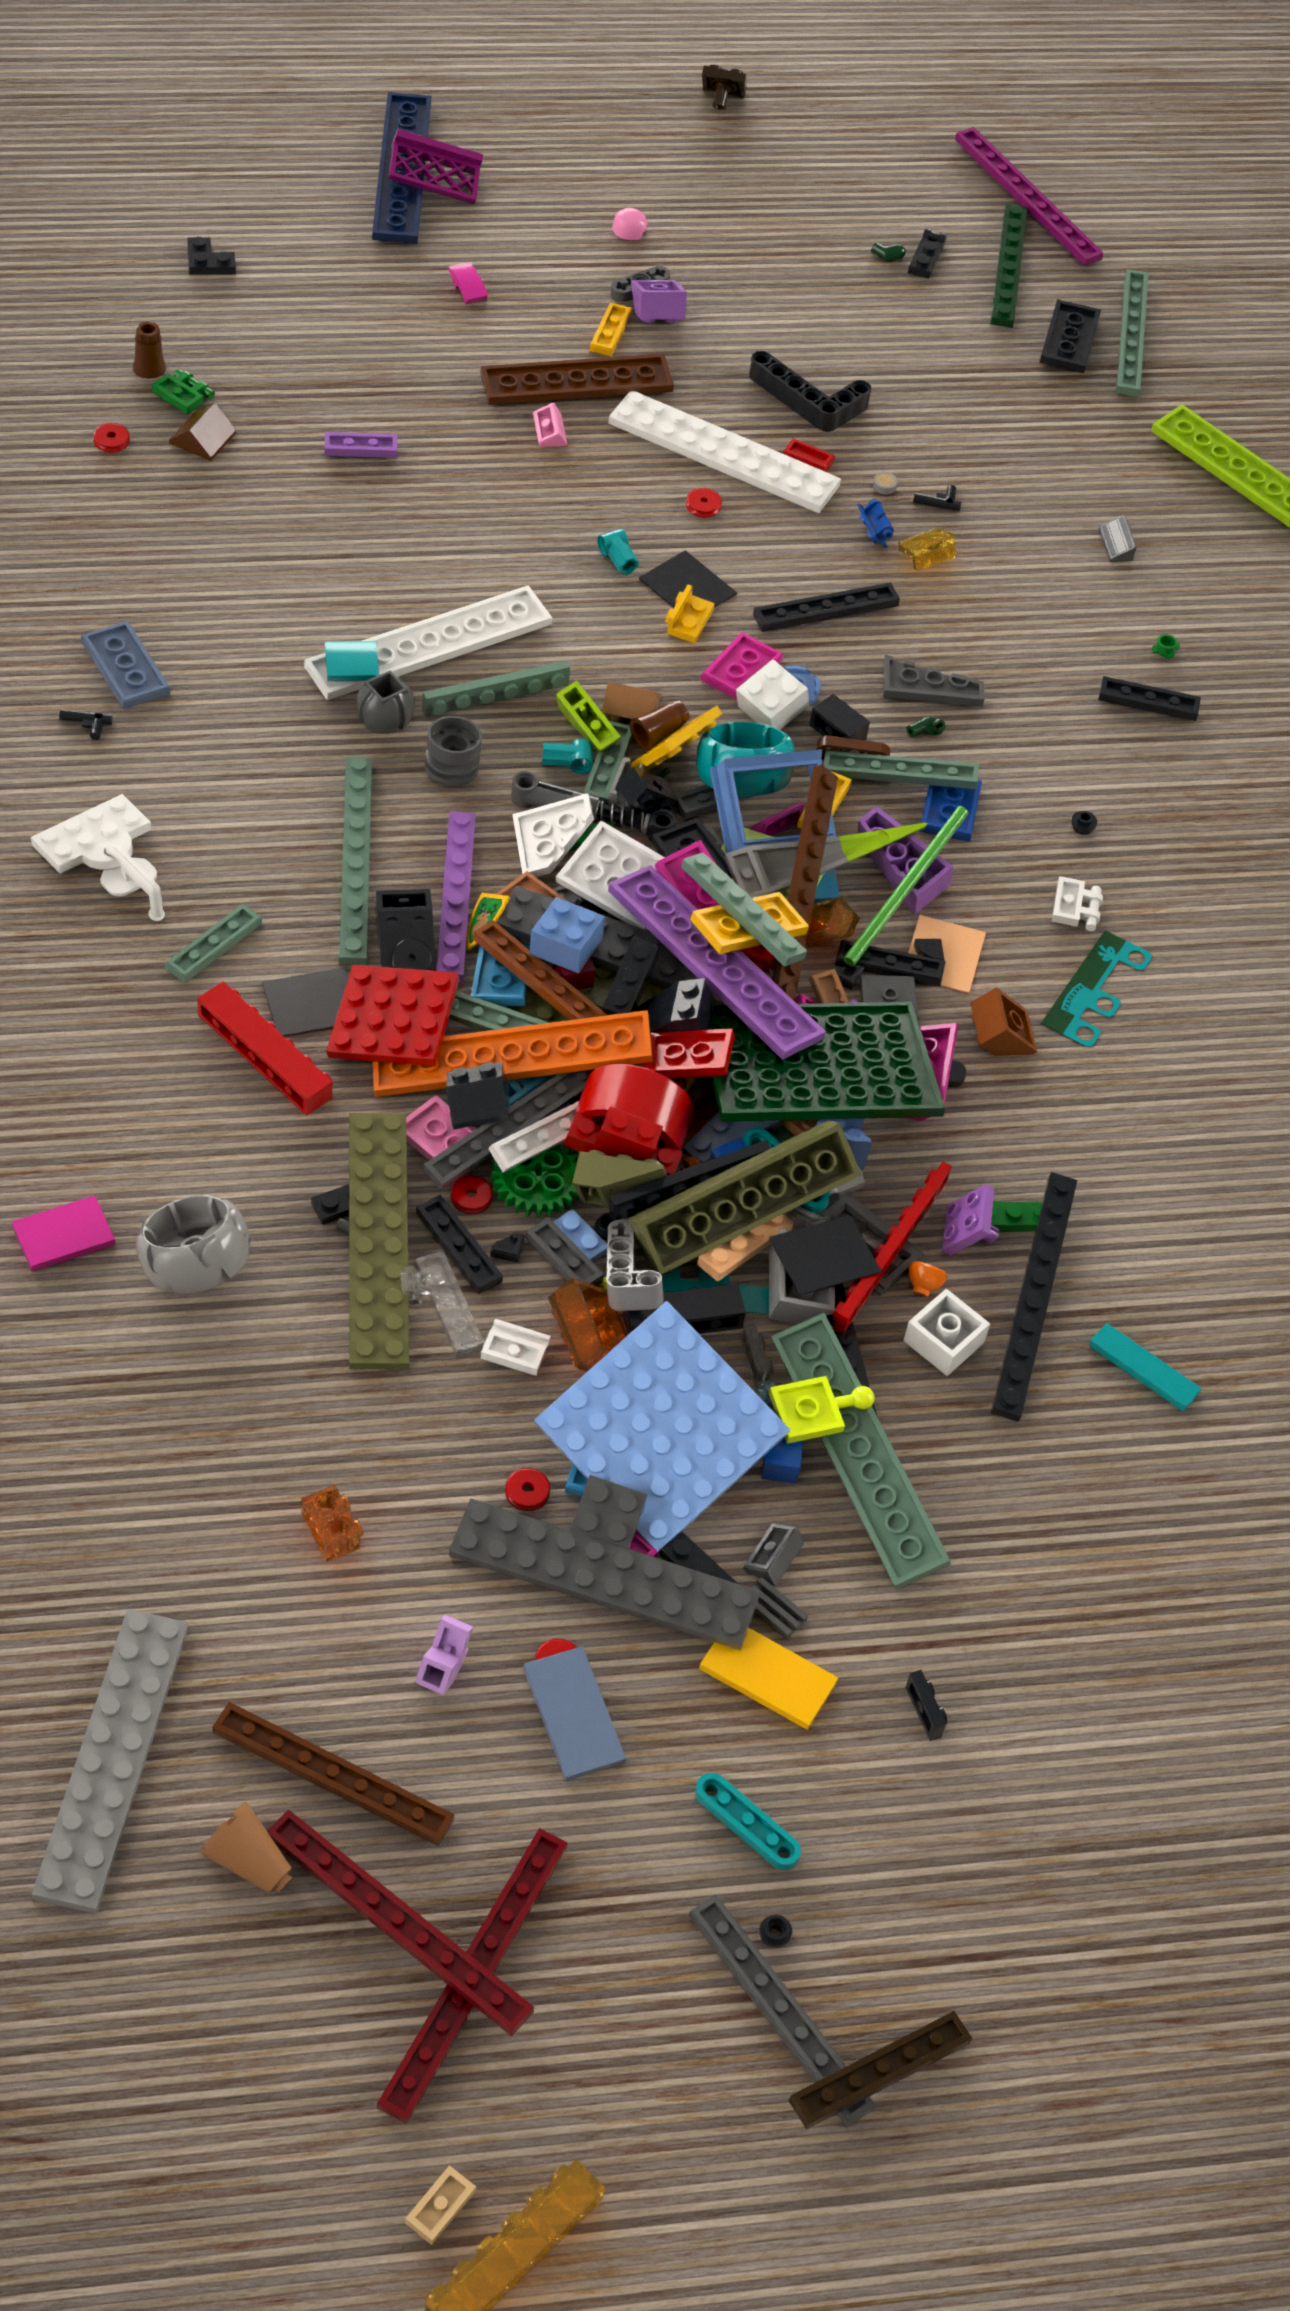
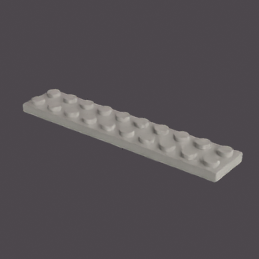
M127 1609L32 1891V1900L97 1914L189 1629L188 1622Z

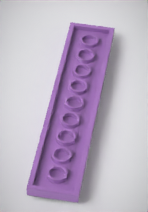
M652 865L609 883L608 892L697 978H705L710 990L782 1060L824 1039L826 1031L741 950L719 954L690 920L692 912L698 909Z

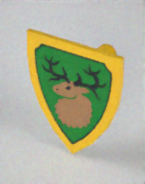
M481 893L467 928L466 941L468 950H471L478 944L472 939L475 930L492 920L496 923L498 922L510 899L509 896Z

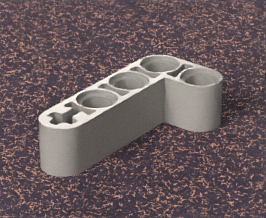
M625 1219L615 1220L608 1226L606 1282L609 1307L618 1311L656 1309L664 1302L662 1275L653 1270L635 1271V1234L629 1220Z

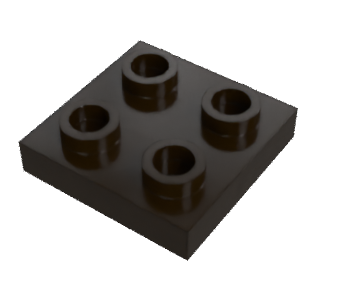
M704 65L702 71L703 90L715 92L712 104L714 108L726 109L728 95L745 98L747 91L745 73L738 69L725 70L718 65Z

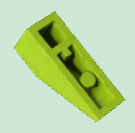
M575 681L556 694L560 711L571 725L586 740L590 741L599 752L604 751L621 739L619 733L578 681Z

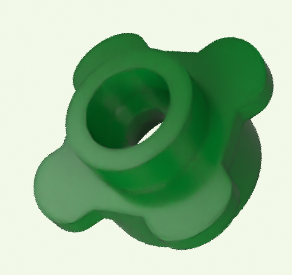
M1163 634L1158 637L1157 644L1152 646L1154 653H1158L1168 659L1174 658L1175 651L1180 649L1177 639L1169 634Z

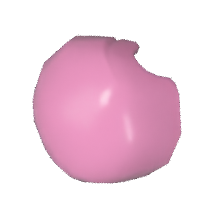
M625 208L615 215L612 230L615 235L622 239L639 240L642 238L643 232H646L648 222L645 214L640 210Z

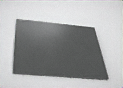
M345 967L262 982L275 1027L282 1036H292L334 1027L348 981Z

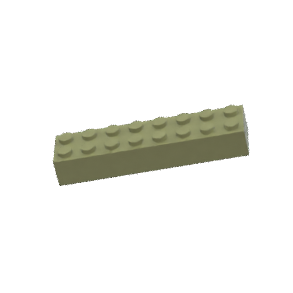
M828 1120L628 1219L650 1270L657 1271L662 1275L861 1176V1173L841 1124Z

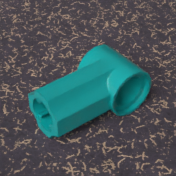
M623 529L598 535L597 544L601 554L609 556L620 573L628 575L638 568L639 560L629 547L628 537Z
M577 739L571 744L543 742L542 765L568 766L575 773H587L593 767V744L585 739Z

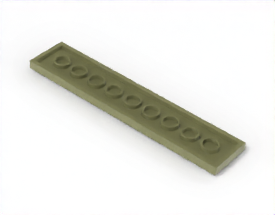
M349 1113V1369H409L406 1113Z

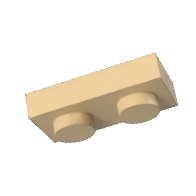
M449 2165L405 2218V2224L432 2245L476 2192V2186Z

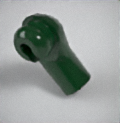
M875 242L871 248L872 253L888 262L903 258L906 254L905 248L900 244L885 247Z
M925 717L907 726L906 730L910 737H915L921 733L936 736L943 733L946 724L942 719Z

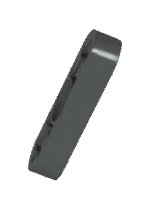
M655 266L615 280L611 285V297L618 302L633 299L631 280H669L670 271L663 266Z

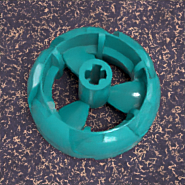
M753 722L723 723L712 727L702 734L697 746L696 768L701 781L708 787L713 788L710 768L718 766L726 758L795 752L791 738L785 732L775 727ZM794 767L733 773L738 798H751L782 790L789 784L794 773Z

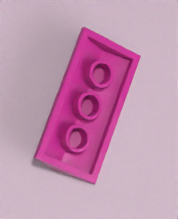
M957 1023L920 1026L943 1103L945 1104L958 1025ZM904 1117V1118L912 1119V1120H917V1121H923V1120H925V1119H927V1118H929V1117Z

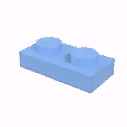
M573 1209L553 1221L593 1263L607 1254V1243Z

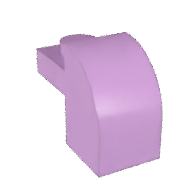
M444 1615L440 1620L432 1647L423 1656L415 1683L444 1695L453 1684L465 1660L473 1626Z

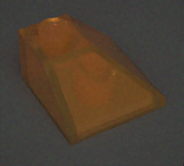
M842 896L813 905L806 945L831 943L841 939L846 940L854 934L860 918Z

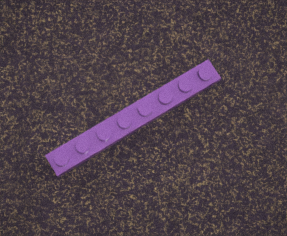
M449 811L436 971L458 972L459 982H463L476 813Z

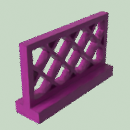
M397 129L391 144L392 154L388 179L475 204L483 154ZM398 152L408 155L409 157L402 159ZM420 159L429 161L430 164L425 166ZM413 161L419 169L412 171L407 164ZM442 166L449 167L452 170L446 172ZM402 167L407 174L395 173V169ZM435 168L440 175L434 178L429 170ZM463 172L472 174L473 176L467 178ZM423 173L428 181L420 180L417 175ZM456 174L461 182L456 184L450 176ZM444 179L450 187H442L439 181ZM466 186L470 190L471 195L463 193L460 188Z

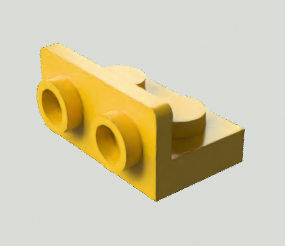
M687 585L684 592H679L674 609H669L665 622L668 623L667 634L695 644L714 611L715 603L693 596V586Z

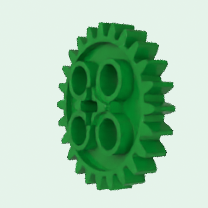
M559 1144L505 1172H502L497 1162H493L491 1181L494 1182L493 1191H498V1200L506 1199V1208L515 1205L516 1214L522 1209L526 1210V1217H529L531 1212H536L537 1218L541 1217L542 1212H546L549 1217H552L554 1209L562 1214L564 1206L571 1208L572 1201H578L579 1199L572 1184L578 1155H569L570 1147L560 1149Z

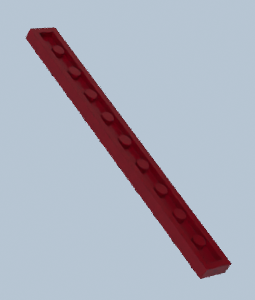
M288 1809L267 1830L270 1837L281 1850L510 2036H513L534 2013L533 2005Z
M541 1828L536 1832L466 1951L493 1974L567 1849L568 1842ZM446 1985L377 2102V2109L405 2124L408 2123L475 2007L449 1985Z

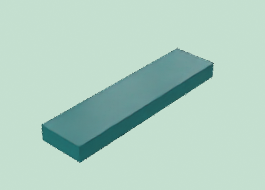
M1108 1323L1090 1340L1089 1347L1183 1412L1199 1395L1202 1389Z

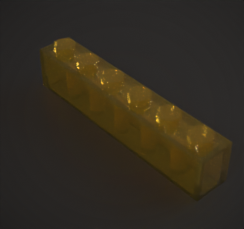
M577 2159L569 2166L566 2164L561 2165L551 2176L552 2182L544 2190L540 2187L536 2189L527 2199V2206L519 2214L514 2211L505 2219L501 2225L503 2229L494 2238L489 2235L480 2243L476 2249L478 2254L469 2262L463 2260L455 2267L451 2273L452 2279L442 2287L438 2284L429 2292L425 2298L427 2303L425 2304L424 2311H490L603 2200L605 2187Z

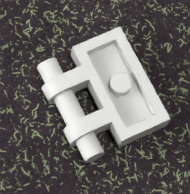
M1059 876L1051 922L1077 927L1080 919L1085 921L1086 930L1094 931L1096 925L1100 922L1099 907L1103 902L1101 887L1093 886L1091 890L1084 889L1085 881ZM1082 902L1087 903L1089 907H1082Z

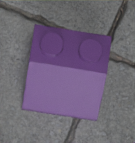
M631 280L635 314L643 322L654 323L656 319H664L665 322L676 323L678 319H685L687 291L676 280Z

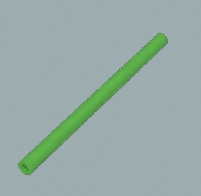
M962 806L956 808L844 956L843 960L846 964L854 966L968 816L967 809Z

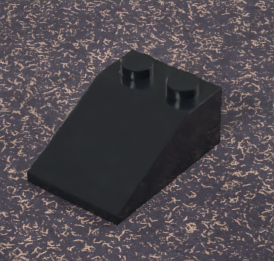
M705 978L685 980L675 983L637 1006L636 1012L648 1010L650 1033L710 1030L715 999Z

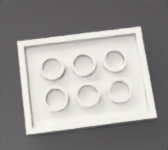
M600 821L557 874L556 882L625 923L648 931L641 922L608 892L609 883L649 865L654 867L657 861L665 857Z

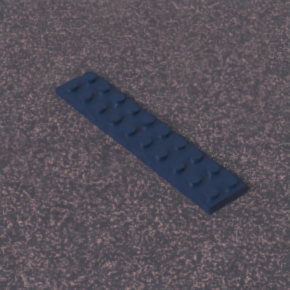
M388 92L372 240L418 244L423 189L388 179L392 154L391 144L397 129L428 137L432 96ZM398 152L402 159L409 157L408 155ZM420 159V161L425 165L426 161ZM413 161L407 164L412 171L419 169ZM402 167L395 169V173L407 174ZM423 173L417 175L420 180L424 181Z

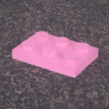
M437 1095L406 1117L407 1142L428 1160H431L477 1129L471 1126L453 1130L449 1105Z

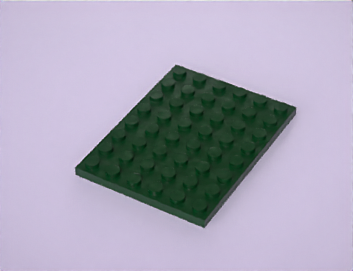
M912 1002L798 1004L826 1031L823 1040L783 1060L728 1006L714 1005L710 1030L733 1029L735 1036L727 1075L711 1076L722 1122L944 1117L945 1106Z

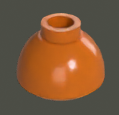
M913 1261L909 1265V1279L914 1286L912 1292L924 1297H928L930 1292L938 1290L948 1277L945 1271L927 1263Z

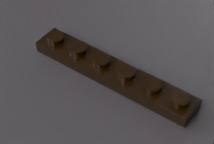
M952 2011L792 2094L788 2101L807 2130L969 2045L973 2038L955 2011Z

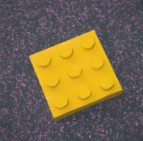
M716 705L673 732L651 750L632 762L631 768L633 766L639 768L640 764H643L645 771H649L654 766L680 752L681 748L685 745H689L699 738V735L703 732L705 733L717 725L715 719L723 713Z

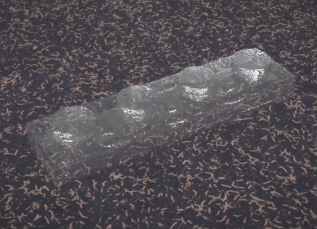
M444 1251L416 1258L417 1270L456 1357L482 1350L485 1342Z

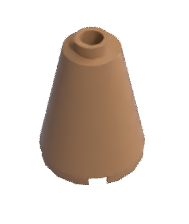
M245 1802L232 1813L235 1816L234 1818L231 1817L227 1822L224 1821L218 1827L200 1852L208 1859L264 1891L271 1893L275 1889L279 1893L292 1879L288 1874L292 1868L252 1808Z

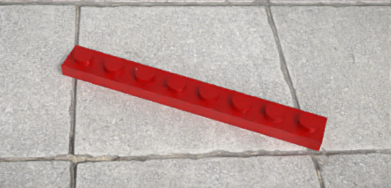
M942 1161L937 1170L931 1169L924 1182L926 1184L924 1189L921 1187L917 1189L912 1199L913 1205L904 1208L899 1218L900 1224L898 1226L893 1224L886 1236L888 1241L885 1245L880 1243L873 1255L881 1273L862 1278L859 1283L854 1281L846 1294V1297H848L846 1302L840 1301L833 1313V1317L836 1318L833 1327L834 1331L843 1335L947 1184L952 1169L951 1165Z

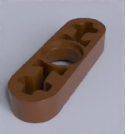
M823 736L817 741L816 750L822 749V760H825L826 751L847 752L850 749L858 750L860 754L867 752L872 755L890 756L889 746L880 742L836 736Z

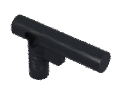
M954 485L947 487L946 494L937 493L936 497L915 493L913 503L960 511L962 502L955 501L957 488Z
M60 709L59 719L82 722V727L91 728L90 738L99 740L103 724L112 725L113 715Z

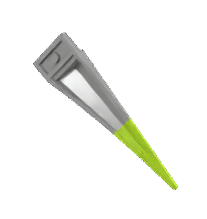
M923 822L826 838L819 875L925 829L928 823ZM799 841L751 845L728 852L724 858L734 882L751 898L776 892L781 893L790 889Z

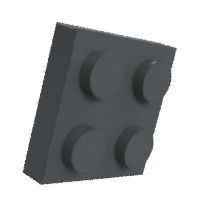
M589 1475L570 1531L629 1549L648 1495Z

